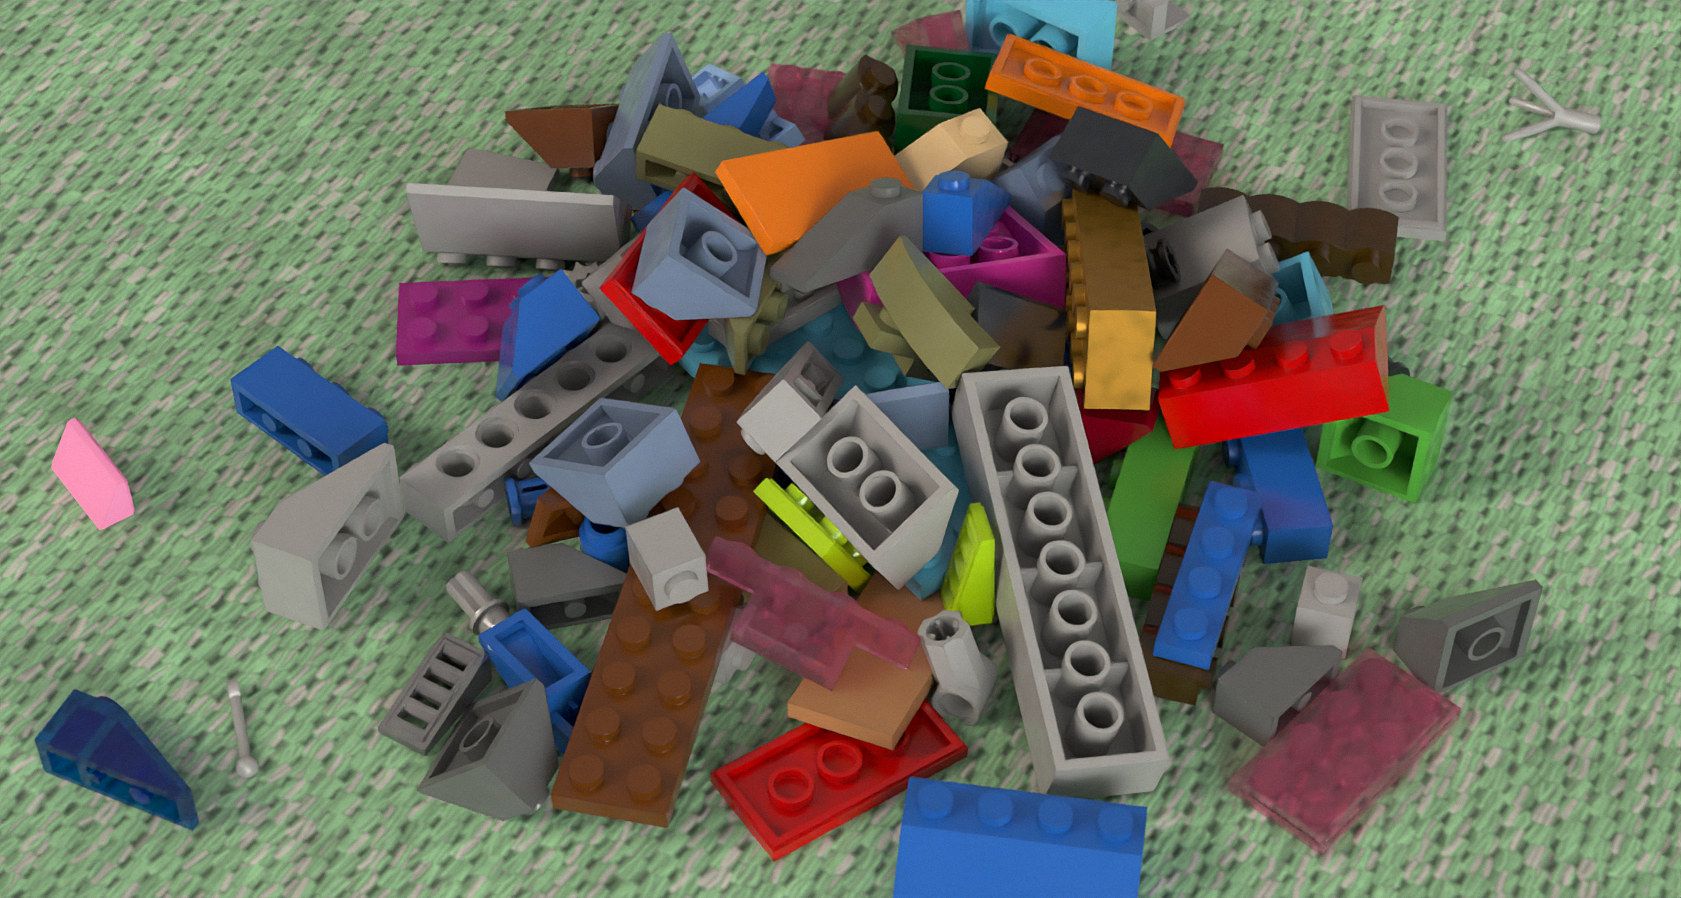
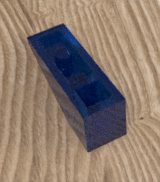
M74 689L34 739L44 772L193 831L198 825L199 819L191 789L127 711L114 700L106 696L94 697Z

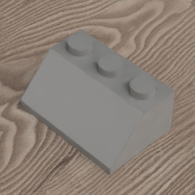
M855 385L824 415L821 421L796 442L776 463L867 561L897 590H900L939 552L959 490Z

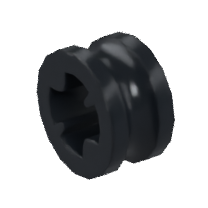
M1163 238L1157 241L1155 248L1145 245L1152 288L1154 290L1163 288V283L1166 280H1169L1172 284L1180 282L1179 265L1169 242Z

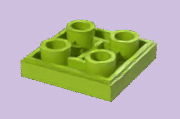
M766 478L753 492L860 595L872 577L863 568L868 562L867 559L793 483L783 490L772 478L770 480Z

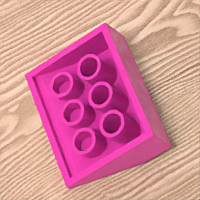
M1010 206L1007 207L973 256L922 252L966 299L976 281L1052 304L1065 310L1066 254ZM873 270L835 282L849 317L858 330L859 328L853 320V316L862 301L884 306L869 276Z

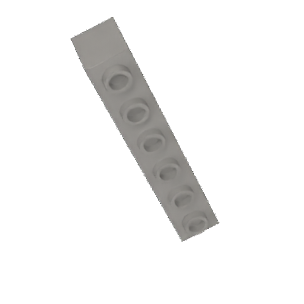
M612 322L605 323L597 333L575 349L567 351L560 360L538 376L529 379L522 388L500 404L492 406L484 416L461 433L453 435L446 444L421 462L413 464L405 474L399 477L404 511L447 543H450L506 500L505 478L512 477L515 482L537 477L538 475L533 472L529 462L598 399L607 398L635 402L674 373L675 363L670 365L639 331L615 325Z

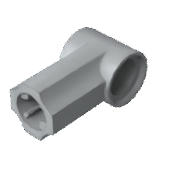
M942 610L938 615L924 619L917 632L938 686L931 699L932 707L942 718L950 715L965 720L963 725L972 726L977 723L999 678V670L992 660L979 653L969 623L964 621L961 612Z

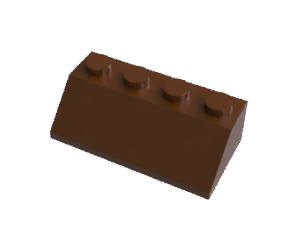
M1226 249L1168 336L1152 366L1163 372L1238 357L1246 344L1256 349L1272 326L1273 319L1276 316L1275 312L1281 299L1275 296L1279 282L1231 250Z

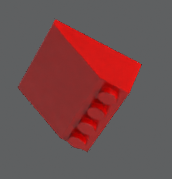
M1384 305L1273 325L1256 349L1246 344L1238 357L1160 372L1158 400L1174 449L1390 412L1387 324Z

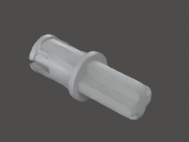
M462 570L448 581L446 591L471 618L469 626L474 634L479 635L511 616L508 603L503 599H493L470 571Z

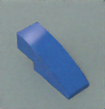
M524 608L479 634V643L489 655L494 667L509 688L535 678L544 685L555 746L564 755L591 679V672Z

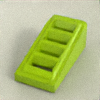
M980 502L968 505L940 594L944 609L960 611L964 621L969 623V626L992 623V619H995V539L985 508L981 506Z

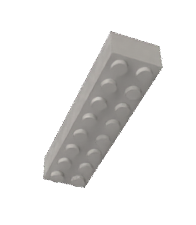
M1068 366L962 373L950 412L972 503L980 502L981 506H984L995 539V604L1039 792L1042 794L1083 799L1154 791L1170 762V757Z

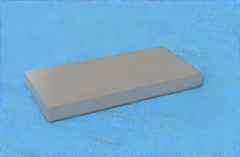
M1352 95L1347 187L1348 210L1356 208L1385 210L1399 217L1397 237L1445 241L1447 232V104Z

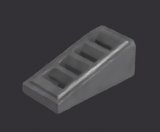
M443 633L428 651L378 726L379 733L426 757L463 714L468 705L475 700L492 680L489 655L484 650L449 633ZM439 680L453 688L449 691L437 685L436 682ZM422 698L440 706L438 711L421 703ZM409 714L427 723L428 726L423 730L404 719Z

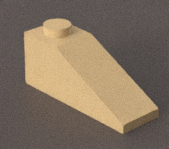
M979 108L938 124L894 157L915 190L922 193L935 175L946 171H962L968 173L970 178L991 180L998 174L1008 142Z

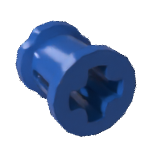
M512 477L504 479L506 500L513 526L522 525L523 519L533 517L538 498L551 487L540 477L515 482Z

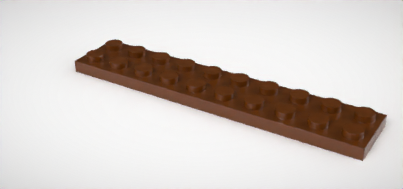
M705 363L699 364L681 416V421L699 457L700 463L684 477L682 484L677 489L667 493L649 511L646 519L677 507L679 508L705 554L709 591L699 594L687 602L676 603L656 611L630 564L551 792L553 808L668 828L722 657L726 638L767 513L768 506L753 491L766 478L769 480L772 478L776 482L780 471V466L767 453L763 455L758 454L745 442L741 435L742 428L737 421L745 408L776 374L748 370L745 375L735 373L732 367Z

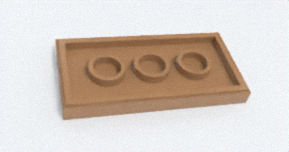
M876 570L787 702L788 717L893 750L936 682L917 632L924 619L932 618L942 610H945L940 596L941 589L920 600L905 585L900 590H897Z

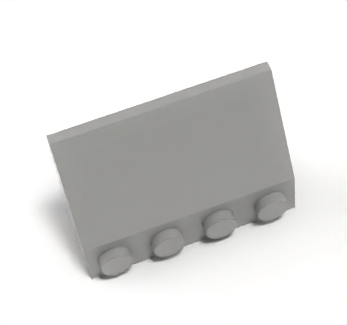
M407 183L406 194L422 249L430 253H437L438 263L467 264V255L487 256L486 265L498 267H516L517 258L536 259V269L566 270V261L586 262L585 266H591L598 260L601 266L630 241L631 220L629 218L632 217V205L614 195Z

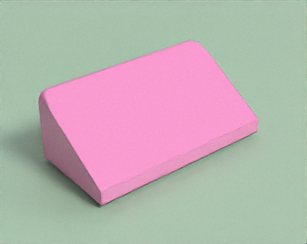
M76 418L69 420L53 458L51 469L96 527L102 530L134 514L135 509L128 481L82 422Z

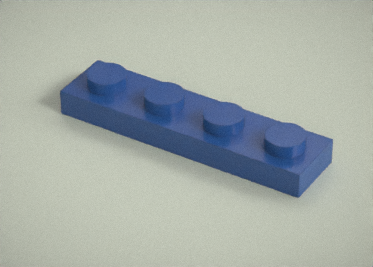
M1214 481L1209 482L1155 640L1153 656L1209 670L1260 514L1263 500L1262 493Z

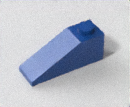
M946 171L935 175L922 191L923 251L973 256L1011 204V193L986 179L970 178L968 173L962 171Z

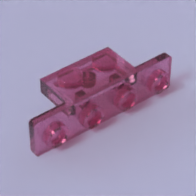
M716 536L710 545L706 559L707 571L752 594L735 624L729 640L830 691L834 689L856 646L902 669L908 670L919 647L921 638L911 633L910 629L902 622L893 618H881L861 608L850 596L840 592L831 593L809 582L806 576L798 570L786 566L779 567L757 556L756 552L744 543L738 541L729 542Z

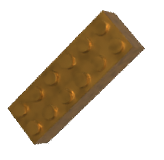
M1072 189V199H1063L1064 245H1060V250L1066 254L1065 311L1067 312V341H1070L1069 361L1072 364L1073 388H1082L1084 409L1149 410L1156 307L1138 206L1129 203L1126 208H1121L1104 199L1098 191L1089 189L1087 193H1080Z

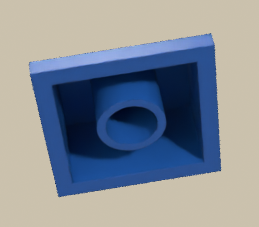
M562 269L548 279L542 273H539L517 291L519 296L509 304L512 312L503 325L495 393L496 398L501 402L522 388L529 379L538 376L560 360L567 351L575 349L582 344L601 319Z

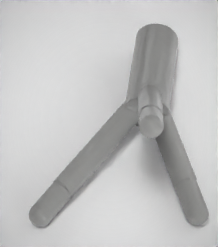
M1516 68L1514 70V75L1546 106L1518 97H1511L1509 103L1526 111L1548 117V119L1504 134L1501 138L1502 141L1510 142L1522 139L1556 126L1593 134L1598 133L1601 116L1562 107L1523 69Z

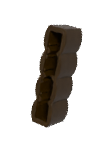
M866 54L853 66L828 95L827 111L831 122L825 128L823 141L879 131L893 153L889 137L894 132L896 117L891 103L895 100L898 93V79L893 68Z
M1210 187L1201 190L1197 214L1244 195L1253 213L1261 210L1272 236L1271 239L1264 242L1270 243L1278 263L1309 252L1321 277L1340 276L1344 279L1355 280L1361 284L1390 283L1399 217L1393 213L1376 208L1348 210L1343 206L1326 201L1298 203L1291 198L1276 194L1249 196L1241 191L1225 187Z
M1179 503L1139 641L1153 695L1196 706L1200 689L1212 690L1218 658L1213 657L1209 670L1153 656L1155 640L1201 508ZM1247 551V554H1246V557H1245V560H1244V563H1243V566H1242V567L1245 566L1246 559H1247V555H1248V551ZM1240 575L1229 606L1232 608L1234 607L1238 592ZM1226 616L1216 648H1223L1230 616Z

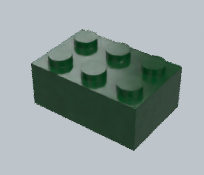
M906 44L897 112L894 156L938 124L979 108L996 126L998 93L985 89V85L998 53Z

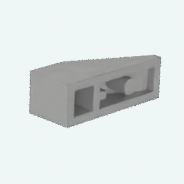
M807 341L745 408L737 421L742 428L741 435L755 452L761 455L767 453L776 462L822 420L845 378Z

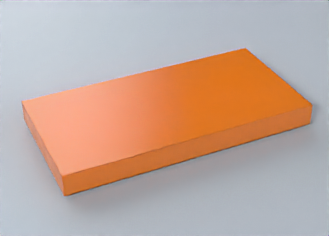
M1007 34L985 85L987 90L1069 120L1078 106L1158 133L1170 148L1186 99L1012 34Z
M879 131L723 160L715 171L765 256L788 251L849 192L870 186V182L874 179H898L901 181L902 186L915 190Z

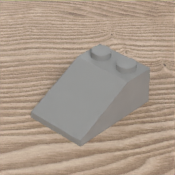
M382 443L278 503L267 520H262L258 523L252 534L251 550L255 557L258 585L262 591L266 611L323 631L404 517L393 445Z

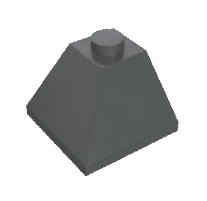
M1531 580L1447 597L1426 607H1414L1404 616L1400 617L1393 651L1431 697L1524 657L1543 587L1537 580Z
M535 678L469 704L418 786L417 791L501 821L523 814L529 816L535 813L547 800L550 794L547 786L559 767L544 685Z

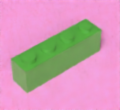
M1161 407L1153 432L1121 449V452L1126 453L1124 459H1114L1108 483V489L1114 490L1112 498L1102 496L1128 597L1146 601L1151 599L1179 503H1184L1201 446L1174 449Z

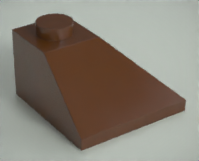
M620 103L551 105L505 111V119L551 168H570V177L593 176L595 163L601 159L607 142L608 126L611 122H614Z

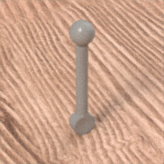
M238 679L227 680L226 685L240 757L236 763V771L239 776L250 778L258 772L259 764L251 756Z

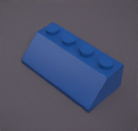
M909 777L901 823L893 898H1138L1148 807Z

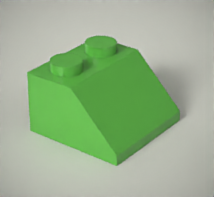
M1398 374L1388 377L1390 412L1323 423L1315 467L1416 503L1437 464L1453 392L1405 374Z

